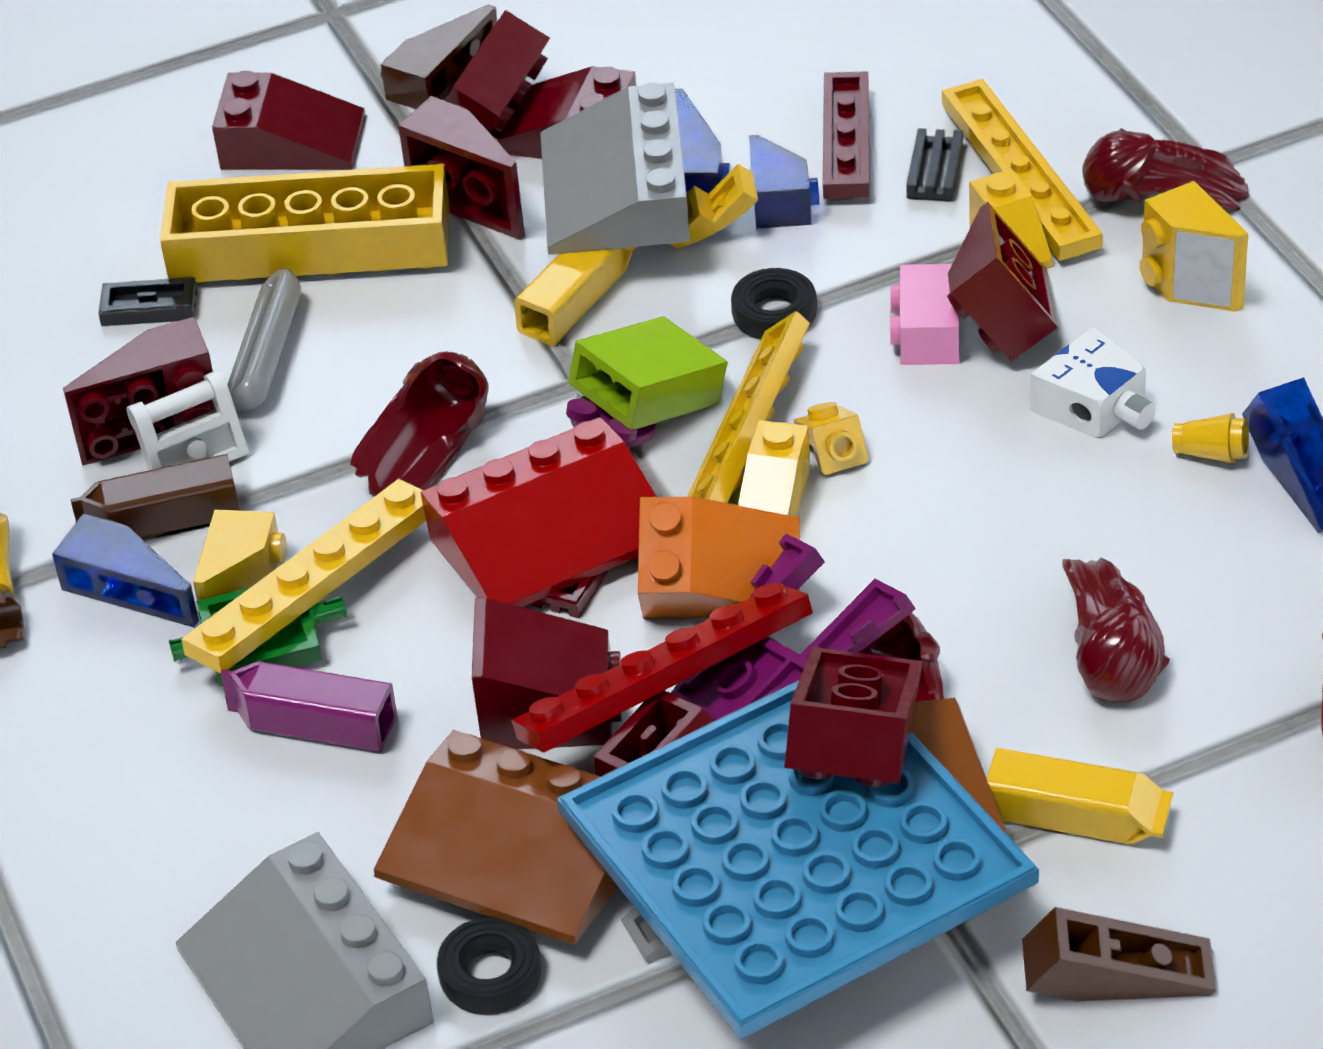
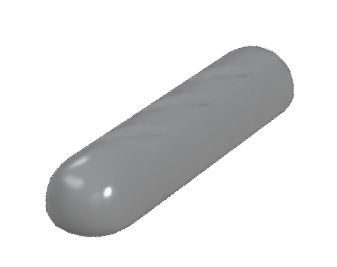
M280 269L274 272L262 285L227 383L235 409L238 411H253L260 407L267 398L301 295L300 282L289 269Z

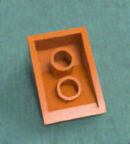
M693 496L640 497L638 598L642 617L710 618V614L720 607L737 605L749 599L755 590L750 582L761 566L765 564L771 568L782 553L783 548L779 544L782 537L787 533L800 540V517Z

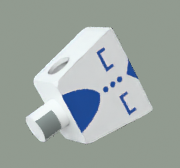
M1093 326L1031 373L1030 411L1095 438L1105 436L1122 421L1139 430L1146 428L1154 418L1156 405L1145 398L1146 369L1144 365Z

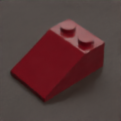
M590 66L532 84L518 107L510 102L509 107L515 111L503 131L499 133L493 129L490 134L509 155L542 159L541 132L628 86H636L635 71L621 70L609 66Z
M228 72L212 125L220 170H353L366 115L365 108L272 72Z
M430 96L398 125L404 166L444 164L450 214L521 240L525 236L516 161L468 109Z
M985 203L980 207L948 272L950 293L947 297L961 317L966 318L970 315L980 326L978 333L988 348L993 352L1001 350L1012 362L1057 329L1058 324L1047 269L990 203Z
M812 647L790 704L784 768L798 770L801 775L813 779H825L832 775L854 777L858 783L872 787L885 786L889 782L899 784L907 754L923 661Z

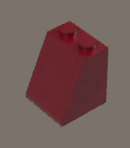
M476 598L471 678L480 737L513 749H535L517 740L511 720L528 712L529 707L534 702L548 697H557L575 688V683L579 679L591 674H602L620 665V651H610L608 629L488 598ZM622 713L557 747L604 745L612 737V723L622 722Z

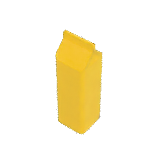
M636 247L558 254L514 299L516 328L519 333L555 346L625 273L633 250Z
M998 747L995 749L987 776L1003 822L1129 845L1150 836L1163 838L1173 799L1172 791L1162 790L1142 773Z

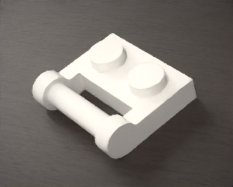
M219 370L204 375V381L146 405L140 401L126 408L148 470L223 454L228 455L230 462L249 454L227 382ZM212 399L215 407L214 411L156 434L153 423Z

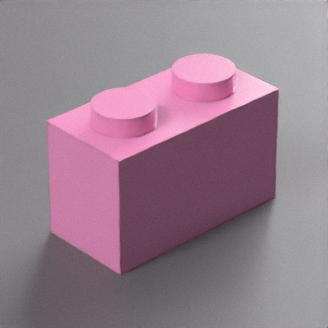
M952 264L900 265V284H890L891 313H900V316H890L891 345H900L901 365L959 364V314L947 297L950 293L948 272Z

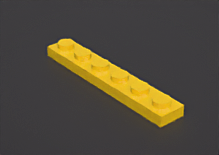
M983 78L942 90V106L960 130L963 131V134L993 173L1013 169L1032 194L1048 246L1059 261L1077 257L1103 247V233Z
M797 311L764 332L687 497L693 496L728 503L731 494L743 482L744 473L742 470L747 461V455L758 421H769L773 416L775 408L772 405L776 396L785 388L790 379L787 372L792 362L799 357L804 349V344L801 342L810 323Z
M400 479L396 480L181 638L184 655L220 674L222 670L230 669L426 521L420 494L423 490Z

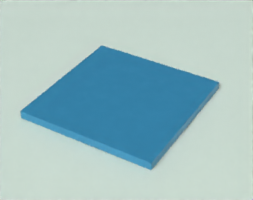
M799 680L557 798L560 815L740 1039L753 1034L1039 883L1038 867L912 732H910L905 764L899 784L889 782L885 786L872 787L858 783L854 777L832 775L825 779H813L801 775L798 770L784 768L790 704Z

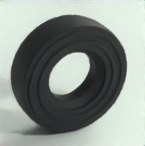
M786 268L757 270L744 276L733 288L731 312L734 322L742 332L751 337L761 339L767 329L795 311L810 323L809 327L815 320L817 294L814 285L806 276L797 271ZM774 297L788 299L792 302L790 306L780 310H765L756 306L759 301Z
M482 917L470 920L450 932L439 948L437 956L439 983L446 997L454 1005L465 1011L476 1014H496L508 1011L527 1000L538 985L541 974V958L538 945L532 934L525 927L495 917ZM485 952H501L511 960V965L506 973L491 979H479L472 976L467 971V966L473 957Z

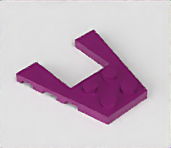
M786 533L779 541L783 551L770 568L768 565L763 564L750 583L755 590L770 583H782L787 587L798 590L825 561L814 547ZM874 578L801 654L796 653L770 637H766L678 683L671 693L703 708L713 718L718 720L800 680L812 647L859 653L906 618L916 608L905 593Z

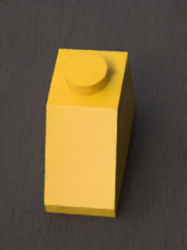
M1013 169L993 173L990 176L970 181L969 226L971 227L980 207L989 202L1045 268L1053 267V259L1033 196Z
M214 510L193 580L197 601L252 587L274 571L277 563H284L287 551L286 536L284 533H278L274 512Z

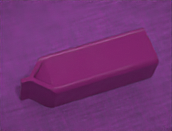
M262 661L251 663L235 671L222 670L221 672L228 711L238 712L250 730L382 752L397 718L392 683Z

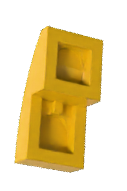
M738 163L709 194L693 186L686 194L690 242L670 243V245L679 249L701 241L722 230L748 211L758 201L752 171Z

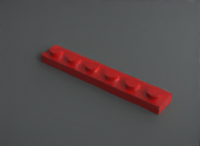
M770 583L757 588L753 592L754 596L737 605L723 606L714 610L709 616L710 619L692 628H681L669 633L665 638V642L647 651H636L626 655L621 659L620 665L602 674H591L579 679L575 683V688L557 697H548L534 702L529 707L528 712L511 720L517 740L543 753L563 744L813 614L808 594L787 587L782 583Z

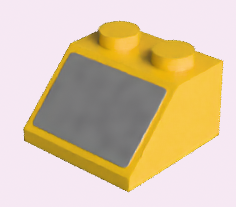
M1195 181L1146 199L1144 203V222L1141 224L1143 252L1139 264L1144 281L1149 286H1153L1167 301L1229 311L1243 309L1249 233Z

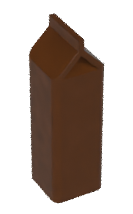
M227 454L97 481L81 497L70 499L80 539L91 537L109 545L210 524L214 510L240 511Z

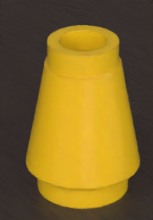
M1234 413L1184 423H1174L1172 430L1173 452L1232 464L1235 462V459H1246L1249 450L1248 421L1246 418H1236Z

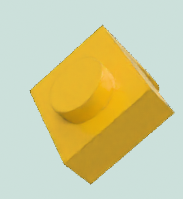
M826 402L808 408L807 416L793 419L794 424L808 426L809 444L814 448L820 473L829 475L868 461L866 445L857 413L837 406L836 402Z

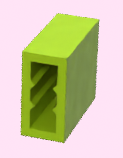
M662 316L575 341L568 384L632 431L719 404L728 361Z

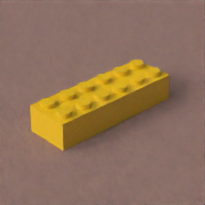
M444 164L167 182L160 244L168 279L195 277L196 283L205 281H241L252 278H268L280 269H289L296 276L315 274L334 275L361 271L381 272L408 268L427 269L448 266L450 204Z

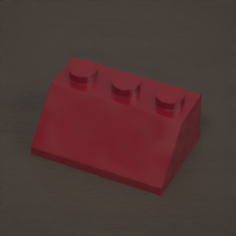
M505 9L445 101L468 109L489 133L493 129L501 133L515 111L509 107L510 102L517 107L519 106L532 85L525 79L528 76L535 81L549 59L542 52L550 37Z

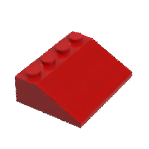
M601 417L592 421L582 422L575 428L551 438L536 441L527 448L503 458L493 459L481 467L457 477L447 478L438 485L420 492L430 540L478 598H488L519 607H524L549 596V594L561 591L639 557L640 497H657L625 442Z

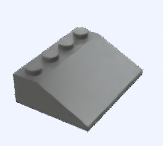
M650 82L639 86H628L541 132L548 255L690 242L674 82Z
M319 832L267 856L175 942L177 950L243 1049H383L434 1023L426 978Z

